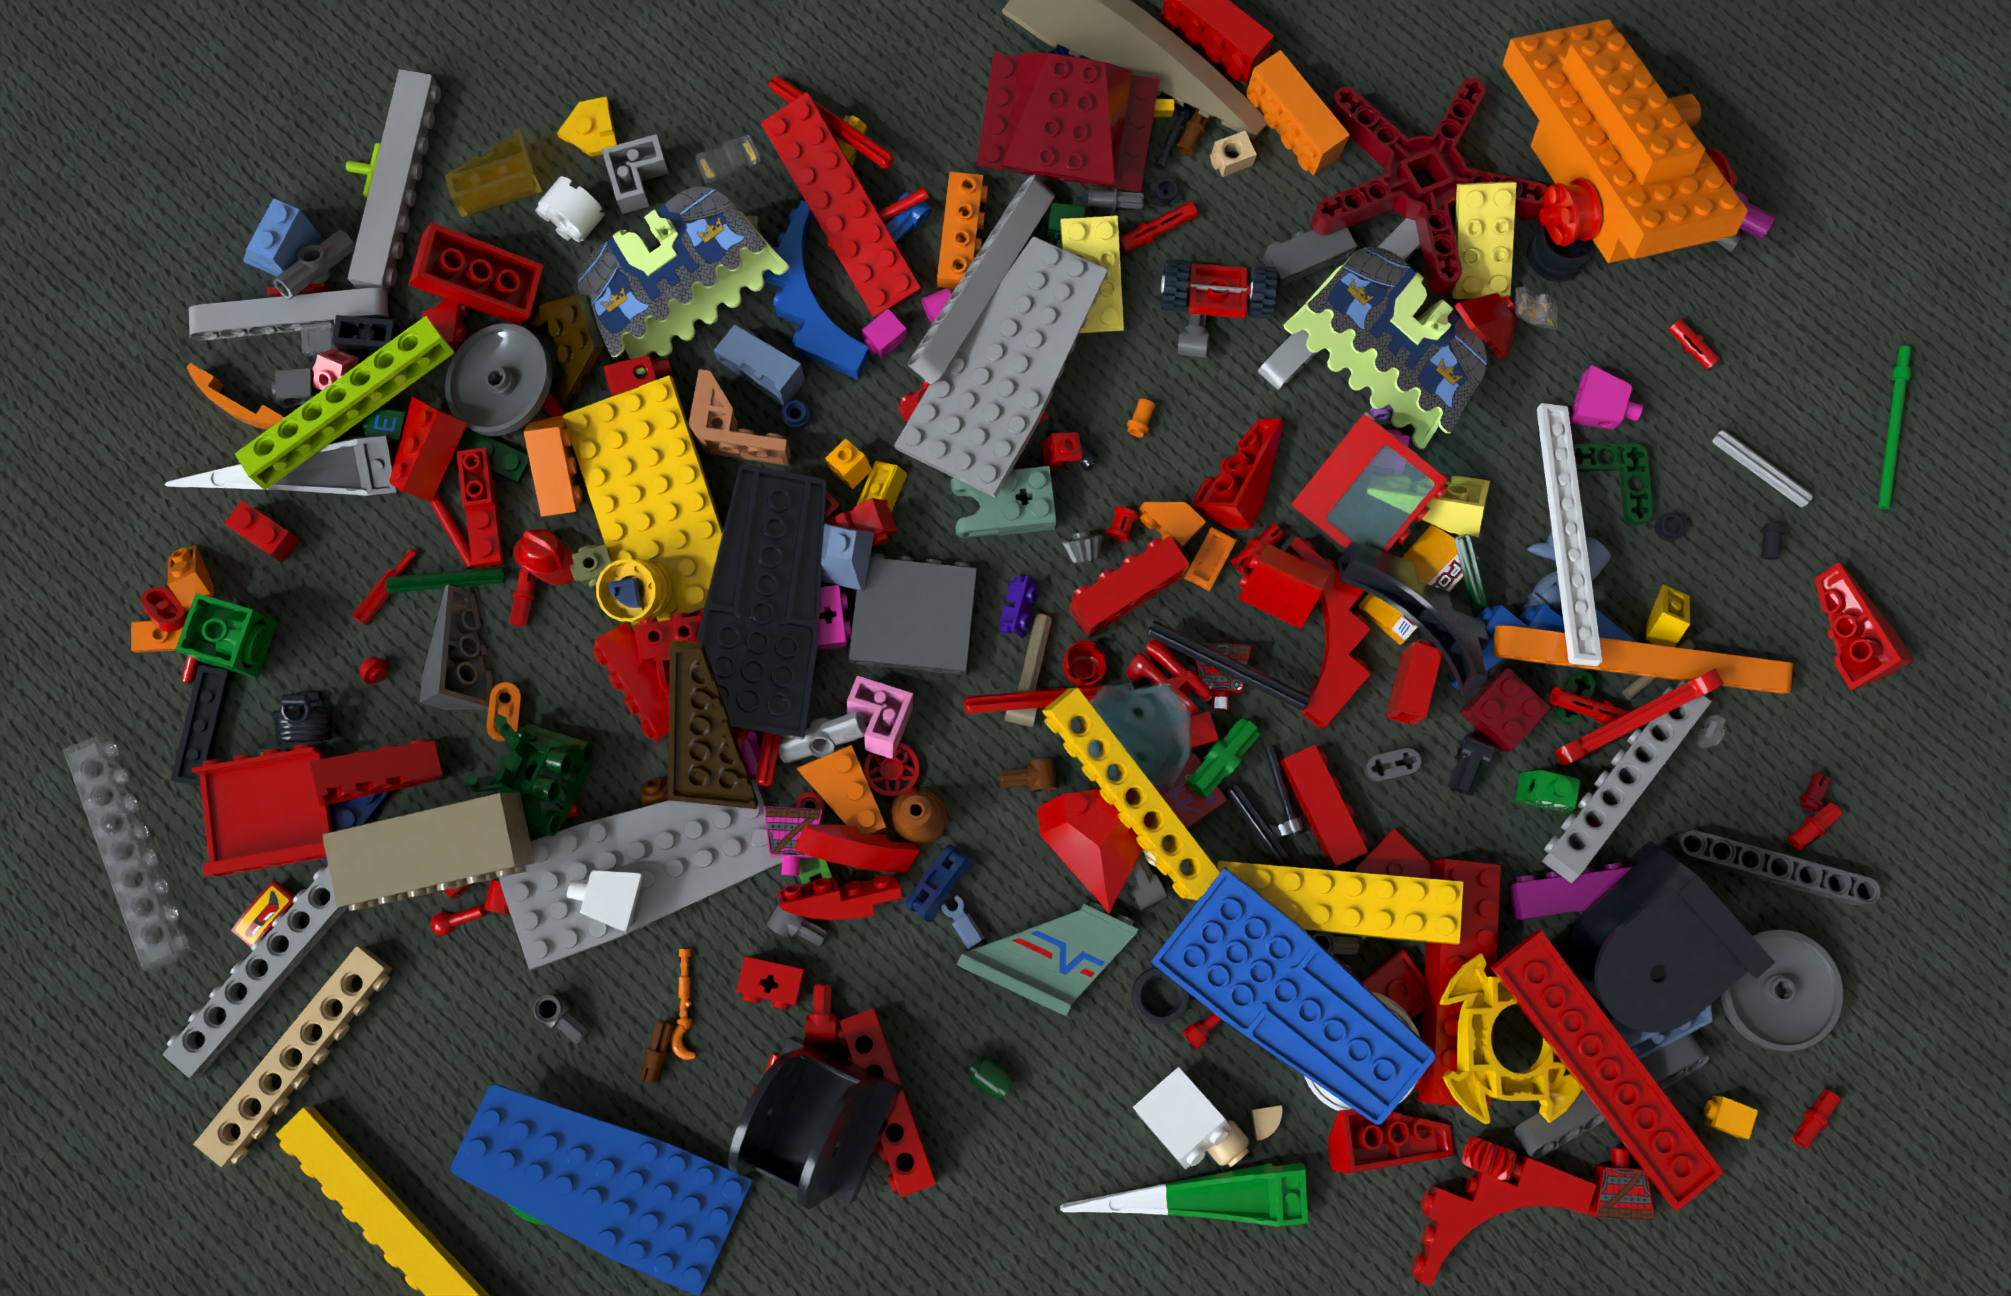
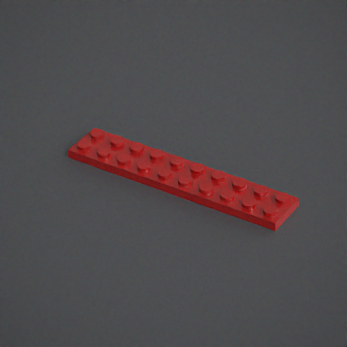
M1537 929L1490 967L1674 1210L1679 1211L1724 1173L1541 930Z

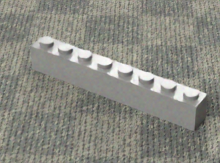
M401 69L398 71L348 275V280L357 289L382 288L389 294L391 285L394 286L396 283L397 270L395 267L397 259L402 258L404 249L402 238L403 234L408 232L410 226L408 213L410 207H413L416 201V191L414 188L416 180L419 181L422 176V165L420 163L422 155H426L429 142L427 134L428 130L433 128L435 122L434 105L435 103L438 104L441 98V89L430 74Z

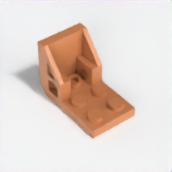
M699 369L688 425L702 450L707 454L790 466L792 455L787 440L778 434L767 433L766 436L754 435L753 431L739 429V423L734 417L735 412L711 371Z

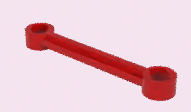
M1716 668L1553 752L1563 767L1722 686L1724 682Z

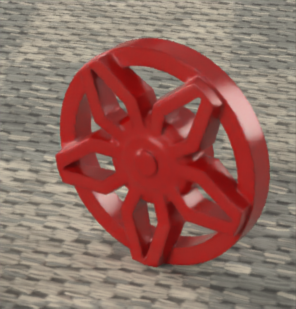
M899 742V749L896 750L893 759L886 757V759L880 761L878 754L870 752L865 760L864 773L866 780L875 792L883 796L896 797L902 792L911 789L917 782L919 776L918 759L912 749ZM905 750L904 757L900 761L897 755ZM908 755L912 757L915 769L908 765L903 766L907 762ZM874 756L880 767H875L869 772V765ZM904 770H908L909 772L913 773L914 776H904L903 772ZM877 771L881 772L882 776L880 778H870ZM899 778L903 781H911L905 788L899 790ZM886 779L885 787L887 791L880 789L873 782H882ZM890 781L896 782L895 790L893 792L891 791L889 785Z

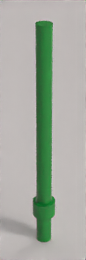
M1909 346L1899 347L1897 366L1893 368L1892 380L1895 382L1878 508L1889 510L1891 506L1906 384L1910 381L1911 368L1909 367L1911 347Z

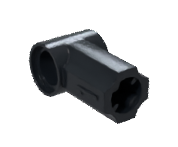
M1467 733L1460 744L1462 748L1459 747L1457 752L1459 759L1448 787L1461 794L1473 796L1483 769L1489 765L1493 757L1495 744Z

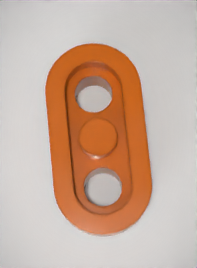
M499 683L490 693L487 733L493 740L498 742L506 741L496 729L494 722L496 716L502 715L506 717L513 730L517 732L521 695L519 689L512 683ZM503 693L508 694L510 702L502 703L499 700V695Z

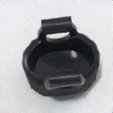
M301 691L296 694L282 695L280 710L272 712L274 716V730L276 731L275 736L277 737L276 742H314L332 739L333 709L324 708L321 691ZM310 703H317V709L312 711ZM300 706H304V714L302 713Z

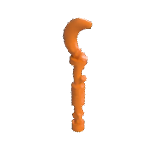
M679 949V957H681V976L679 977L678 997L681 999L680 1019L677 1020L678 1026L671 1034L670 1044L675 1055L681 1059L690 1060L694 1059L696 1054L684 1047L682 1037L692 1023V1019H688L687 1007L689 1008L692 1005L688 1000L691 994V977L688 976L691 949Z

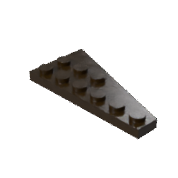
M672 640L670 645L667 800L757 809L758 800L704 644Z

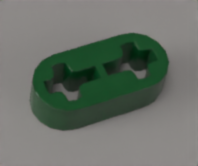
M1580 671L1567 679L1562 690L1575 693L1578 685L1574 681L1582 678L1584 679L1583 685L1587 689L1581 690L1578 694L1591 698L1596 684L1591 674ZM1574 702L1576 705L1585 707V704ZM1555 706L1554 708L1555 717L1564 724H1572L1583 716V714L1575 712V715L1572 714L1566 717V711L1562 707Z

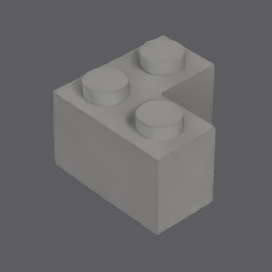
M657 134L602 149L615 197L622 214L649 207L642 181L669 174Z

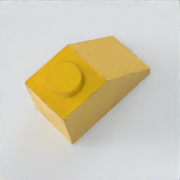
M1663 584L1646 624L1645 639L1649 640L1653 645L1675 647L1690 625V596Z

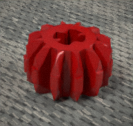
M1469 1137L1467 1145L1465 1144L1462 1162L1464 1165L1500 1180L1510 1179L1516 1165L1517 1155L1515 1152L1479 1137Z

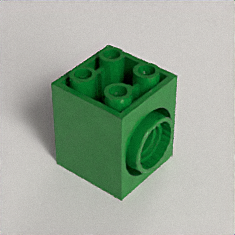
M196 593L175 650L202 663L258 679L278 623L253 609Z

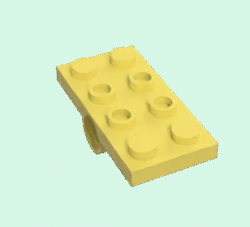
M1516 182L1457 184L1456 219L1453 231L1461 262L1462 275L1453 289L1452 297L1454 299H1471L1496 292L1500 293L1503 297L1506 295L1511 297Z
M1118 216L1061 219L1062 249L1105 268L1108 273V278L1104 279L1099 290V297L1096 303L1092 304L1087 315L1088 320L1079 333L1124 331Z

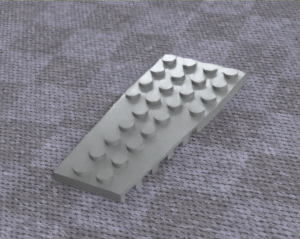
M1032 237L999 284L942 376L936 382L929 385L894 444L896 450L996 498L1040 422L1053 394L1052 389L1065 369L1066 359L1069 353L1072 354L1074 350L1075 340L1081 328H1084L1088 320L1087 315L1092 304H1095L1099 297V290L1104 279L1108 278L1107 270L1043 240Z
M752 778L750 780L758 800L757 809L669 800L579 824L559 831L555 836H545L531 841L535 864L525 866L526 872L498 877L529 970L616 940L664 916L671 915L688 905L699 902L712 894L732 887L738 882L781 864L782 858L769 855L764 813L765 806L755 779ZM594 870L642 874L643 881L629 933L620 931L580 913L583 901L567 897V890L571 879L588 883L590 873Z

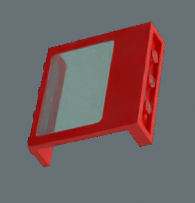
M1366 412L1291 505L1346 549L1352 541L1392 555L1393 553L1389 549L1395 542L1401 545L1411 533L1408 526L1414 519L1420 522L1430 508L1426 505L1434 496L1438 500L1449 486L1445 482L1449 476L1445 473L1441 474L1374 421L1375 418Z

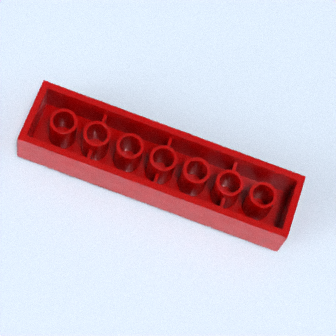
M1440 859L1430 861L1429 879L1463 882L1460 944L1426 942L1424 975L1426 983L1423 994L1424 1009L1422 1013L1421 1039L1434 1050L1435 1059L1421 1076L1418 1102L1461 1106L1452 1096L1442 1076L1446 1071H1457L1458 1020L1464 1001L1441 1005L1440 1000L1453 976L1465 963L1479 953H1482L1487 963L1484 968L1486 976L1496 977V974L1490 967L1497 962L1501 865ZM1493 1024V1026H1492V1031H1491V1044H1492V1049H1493V1028H1494V1024ZM1485 1095L1487 1108L1490 1109V1097Z

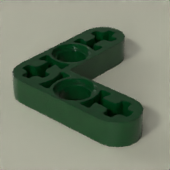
M1639 443L1573 445L1574 453L1577 452L1579 457H1587L1591 454V459H1583L1579 464L1575 460L1577 472L1620 471L1623 515L1628 523L1638 526L1651 518L1653 507L1648 453L1644 446ZM1599 451H1607L1612 457V462L1608 465L1601 463L1598 459ZM1633 451L1634 455L1639 456V459L1634 463L1635 471L1628 472V470L1633 468V460L1628 458L1627 455ZM1634 477L1641 481V491H1633L1629 487L1628 481L1630 478ZM1643 496L1638 501V509L1643 510L1644 514L1638 518L1636 513H1632V510L1637 506L1636 499L1630 500V498Z

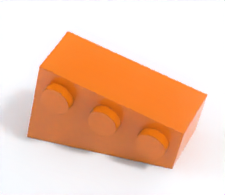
M852 745L797 768L799 773L845 825L856 826L861 834H879L887 830Z

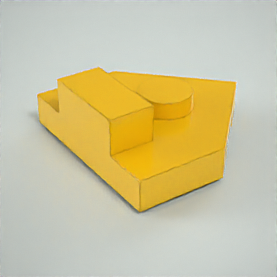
M607 96L579 102L557 132L558 137L575 145L591 157L603 155L602 149L616 146L617 141Z

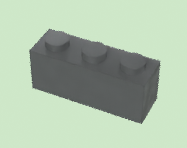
M1348 228L1329 235H1319L1314 230L1309 232L1302 230L1293 235L1291 240L1284 243L1280 240L1269 245L1263 257V262L1266 267L1277 268L1276 288L1278 289L1349 258L1353 255L1357 245Z

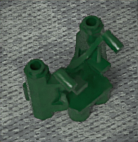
M498 715L495 717L494 722L499 734L510 746L511 756L509 763L506 767L501 766L496 776L477 777L470 773L465 777V782L468 788L474 792L500 790V793L520 792L528 829L548 836H555L559 832L560 826L566 820L589 772L595 753L594 743L535 724L523 725L517 734L507 722L506 717ZM533 766H537L531 780L528 781V770Z

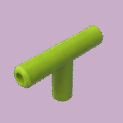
M381 143L375 144L370 164L347 161L346 170L348 172L367 175L363 191L365 197H368Z

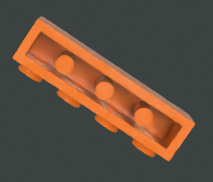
M949 172L937 287L955 289L974 260L975 255L981 249L982 239L977 238L978 229L984 228L985 212H980L981 203H986L988 186L983 185V175Z

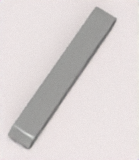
M382 288L295 295L290 300L282 296L191 306L188 309L190 338L201 341L234 338L236 334L237 337L293 332V329L294 331L321 329V326L323 328H333L336 315L389 319L388 293Z

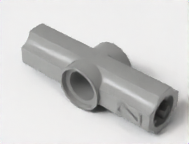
M856 711L833 720L818 718L812 721L810 728L805 730L803 740L788 737L781 738L779 757L784 763H792L811 755L825 757L832 754L834 747L865 736L867 730L865 719L860 712Z

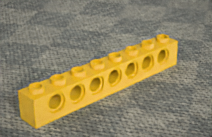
M1069 688L1042 710L1047 717L1045 723L1054 733H1059L1065 740L1063 746L1072 757L1077 756L1082 762L1083 766L1081 769L1091 781L1095 780L1102 788L1100 794L1104 800L1110 805L1114 804L1119 810L1118 817L1127 828L1132 827L1136 832L1138 844L1146 852L1150 851L1156 858L1154 864L1164 875L1168 874L1174 882L1172 887L1175 892L1183 899L1187 898L1197 901L1204 895L1220 872L1079 688ZM1074 717H1077L1081 722V728L1077 733L1072 731L1070 725ZM1092 741H1096L1099 746V752L1095 757L1089 752V746ZM1112 764L1117 769V776L1113 781L1109 779L1107 774L1108 768ZM1130 788L1135 792V800L1131 804L1126 800V793ZM1148 812L1153 815V823L1150 827H1146L1144 823V817ZM1168 835L1171 839V847L1165 851L1162 841ZM1187 859L1189 869L1183 874L1180 866L1182 861Z

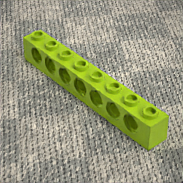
M425 316L236 452L235 455L247 476L263 490H266L455 352L437 327Z

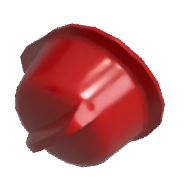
M546 529L526 530L523 533V537L513 547V557L518 565L540 580L552 585H563L574 580L570 565L574 564L572 558L574 553L559 542L555 534Z

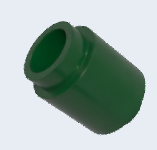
M988 1056L983 1060L977 1058L968 1071L972 1075L969 1080L972 1084L992 1098L996 1096L1000 1100L1014 1082V1079L1009 1076L1010 1072Z

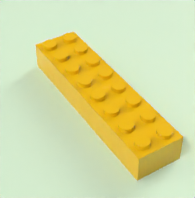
M1218 861L1217 869L1220 873L1227 867L1298 923L1305 931L1452 945L1460 944L1462 881Z

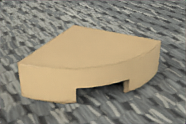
M1282 1105L1251 1109L1257 1141L1269 1137L1278 1128L1282 1118Z

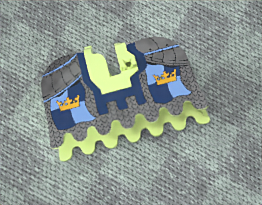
M693 187L680 192L658 211L654 209L644 217L661 246L650 252L643 239L636 233H628L625 229L619 230L613 235V238L601 244L589 254L579 274L578 291L579 294L586 295L596 326L612 357L619 356L624 351V348L630 359L649 355L651 352H656L661 357H667L672 353L671 339L673 336L677 335L685 341L691 340L695 336L694 322L701 319L710 325L718 320L717 306L720 303H725L729 308L738 307L741 303L740 289L746 286L755 292L760 291L764 287L763 273L766 270H771L775 275H781L789 270V265L774 251L751 221L725 195L713 188ZM643 368L635 369L637 374H644L646 372Z
M1365 247L1356 251L1342 266H1339L1303 307L1285 322L1283 326L1291 334H1297L1301 330L1307 331L1309 334L1306 342L1308 350L1312 353H1318L1322 349H1327L1330 352V357L1327 361L1330 370L1339 372L1343 368H1348L1351 371L1349 378L1351 389L1360 391L1364 387L1371 388V406L1377 410L1387 405L1393 408L1391 417L1393 426L1403 428L1407 424H1411L1414 427L1412 442L1419 449H1424L1438 427L1445 433L1452 432L1464 407L1483 379L1487 364L1484 343L1470 330L1464 320L1451 312L1453 308L1443 299L1432 305L1417 320L1412 317L1427 296L1426 289L1421 283L1424 277L1415 272L1395 253L1384 248Z

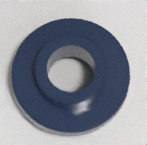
M791 400L783 406L781 416L787 426L800 428L809 421L810 411L803 401ZM795 410L801 412V416L797 419H793L790 416Z

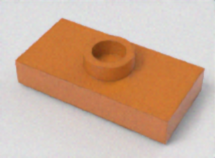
M1211 527L1184 579L1210 592L1237 540Z
M153 621L131 622V651L135 653L173 651L177 646L183 627L177 631L166 632L158 629Z

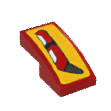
M276 880L272 881L243 913L231 931L252 947L260 937H266L273 929L272 923L283 912L287 913L294 905L292 901L295 896Z

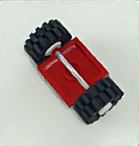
M1166 258L1161 282V310L1184 312L1187 293H1189L1188 314L1245 318L1247 312V317L1271 319L1277 291V268L1252 266L1249 285H1247V268L1191 263L1189 270L1188 260Z

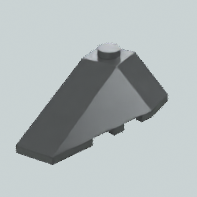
M451 585L445 586L422 674L421 704L443 710H483L489 707L493 678L491 671H485L482 656L487 655L485 645H480L477 630L481 627V622L473 592Z

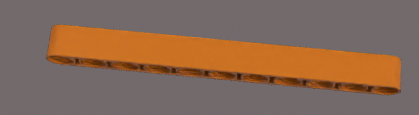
M1495 626L1494 657L1687 682L1716 668L1724 682L1722 686L1773 693H1791L1793 663L1599 638L1602 662L1598 666L1570 664L1565 633L1516 626Z

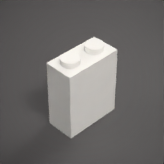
M1179 1067L1133 1106L1139 1117L1185 1170L1190 1165H1197L1211 1146L1222 1143L1228 1136L1227 1131L1231 1129L1226 1119Z

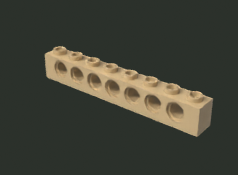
M356 946L193 1145L221 1168L240 1163L248 1154L249 1150L246 1147L251 1141L259 1139L269 1128L267 1122L273 1114L278 1115L286 1108L290 1101L287 1097L294 1089L299 1090L308 1081L310 1075L307 1073L314 1064L319 1065L326 1059L330 1053V1050L327 1048L335 1039L337 1041L340 1040L350 1028L348 1023L354 1015L359 1016L367 1009L370 1004L368 998L375 990L379 992L388 983L390 977L387 975L392 968L366 947ZM359 975L362 978L363 985L356 992L352 988V981ZM336 1000H339L343 1006L339 1016H335L332 1012V1005ZM317 1024L322 1028V1036L318 1041L312 1036V1030ZM296 1049L302 1053V1060L299 1065L294 1064L292 1061V1054ZM275 1074H278L282 1079L281 1087L278 1090L272 1086V1078ZM254 1099H258L261 1103V1110L257 1115L251 1108ZM234 1124H237L241 1130L237 1140L231 1134V1128Z

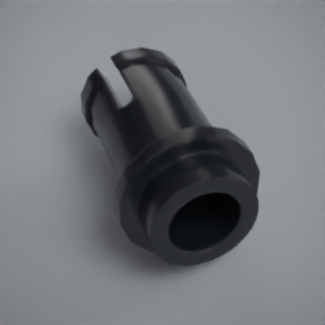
M1765 523L1764 528L1760 530L1763 534L1760 558L1779 560L1781 535H1784L1785 531L1782 529V524Z

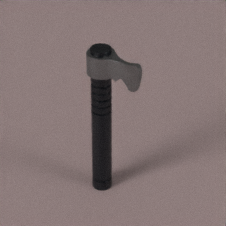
M1275 745L1264 747L1263 749L1286 818V822L1280 824L1279 827L1271 824L1269 826L1278 838L1289 834L1291 836L1299 835L1304 829L1301 819L1295 813L1296 811L1293 801H1291L1292 798Z

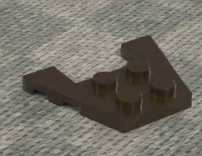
M576 294L532 307L530 317L527 319L533 334L543 333L548 328L550 335L553 336L557 348V356L563 365L565 375L550 388L553 397L563 410L570 409L572 402L569 400L573 394L579 393L582 387L580 380L584 374L590 373L604 347L585 294Z

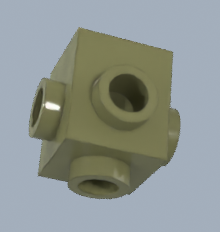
M606 544L597 547L595 545H587L578 550L579 553L572 555L574 564L570 565V569L575 582L580 581L585 588L596 589L600 573L608 564L612 563Z

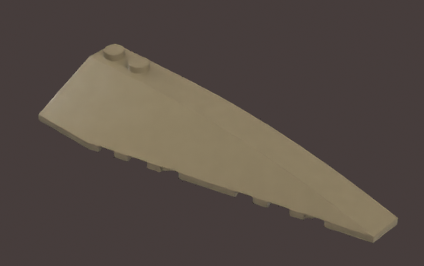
M1009 0L1003 8L1002 13L1045 43L1055 48L1057 44L1070 49L1068 54L1078 58L1080 55H1083L1092 60L1103 61L1132 70V75L1160 79L1157 95L1160 96L1161 92L1174 97V103L1181 106L1187 103L1200 109L1198 112L1200 115L1207 118L1217 117L1222 119V125L1237 132L1246 130L1248 137L1255 139L1267 126L1264 116L1223 75L1183 40L1130 0Z

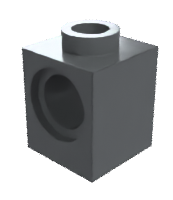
M310 368L275 371V381L272 382L273 396L285 407L303 405L319 393V389L312 386L314 379L313 371Z

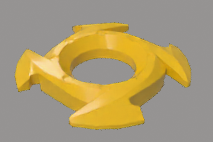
M1479 953L1465 963L1453 976L1440 1000L1441 1005L1464 1001L1458 1020L1457 1071H1446L1442 1078L1452 1096L1462 1108L1483 1124L1490 1123L1485 1095L1506 1101L1539 1100L1541 1104L1539 1113L1548 1123H1551L1567 1111L1579 1096L1582 1088L1570 1073L1564 1074L1566 1067L1544 1038L1540 1056L1529 1069L1514 1073L1499 1063L1491 1044L1492 1026L1496 1017L1503 1009L1517 1004V1002L1498 977L1486 976L1484 968L1487 963L1482 953Z

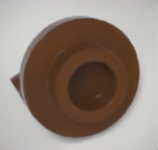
M654 777L648 779L642 785L640 793L643 805L667 801L668 781L666 779Z

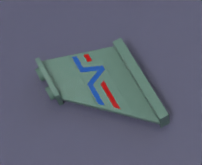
M1090 902L1089 906L1083 904L1079 911L963 953L958 960L957 966L1061 1015L1067 1016L1071 1004L1137 934L1138 929L1133 927V920L1119 914L1116 918L1105 914L1106 910L1101 905Z

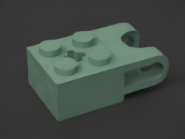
M1050 466L1012 470L996 498L956 478L950 481L951 490L955 495L973 497L980 506L976 514L957 521L955 526L956 535L961 538L1055 530L1056 516ZM1020 497L1029 499L1028 504L1022 505V502L1019 500Z

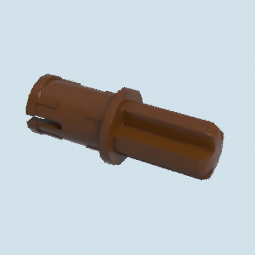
M1198 108L1191 121L1186 122V130L1176 145V149L1187 156L1192 155L1200 137L1205 135V127L1211 118L1198 114L1200 110Z
M666 1021L656 1022L649 1048H645L647 1054L639 1079L651 1083H659L664 1059L669 1055L666 1050L673 1029L671 1023Z

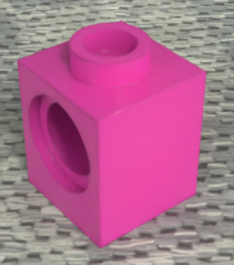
M886 309L862 329L864 339L862 343L869 347V352L872 355L877 353L881 359L907 338V328L889 309Z

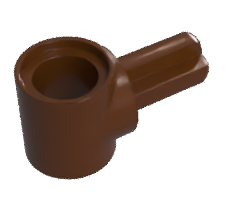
M1054 759L1029 761L1027 768L1005 770L999 773L1001 788L1029 786V790L1032 792H1040L1042 789H1046V791L1058 789Z

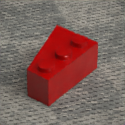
M412 397L389 483L405 493L432 502L467 423L436 406Z

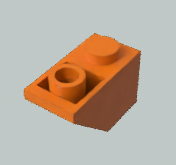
M1144 502L1138 512L1141 515L1139 517L1141 522L1151 530L1155 528L1162 535V540L1171 536L1180 551L1203 529L1206 523L1186 502Z
M196 545L189 548H180L168 557L167 585L186 612L190 610L196 593L214 597V585Z

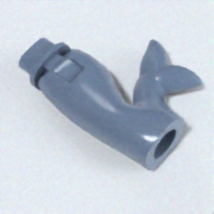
M1552 532L1549 534L1547 542L1533 544L1527 549L1533 554L1556 561ZM1588 537L1586 538L1591 581H1593L1609 562L1611 555L1599 541ZM1557 571L1546 575L1537 583L1533 593L1528 596L1529 601L1522 606L1523 611L1529 606L1546 604L1555 612L1562 608Z

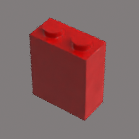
M1266 543L1261 553L1255 551L1248 567L1252 568L1251 572L1245 570L1238 584L1239 587L1243 588L1238 599L1301 629L1323 592L1330 573Z
M1418 640V643L1414 642L1402 651L1385 718L1414 726L1427 717L1442 657L1441 652L1438 648H1435L1434 643Z

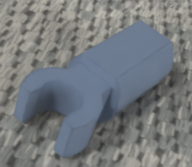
M955 896V901L958 903L956 911H949L945 904L941 905V908L947 917L953 918L955 921L952 923L953 927L967 949H970L984 940L985 937L969 913L965 915L962 899L959 896Z

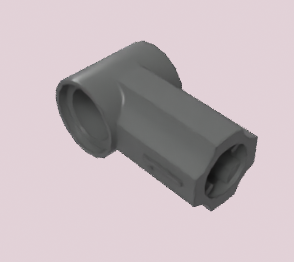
M1141 853L1127 880L1129 892L1132 898L1136 899L1134 902L1140 911L1167 898L1160 880L1155 873H1152L1143 853Z

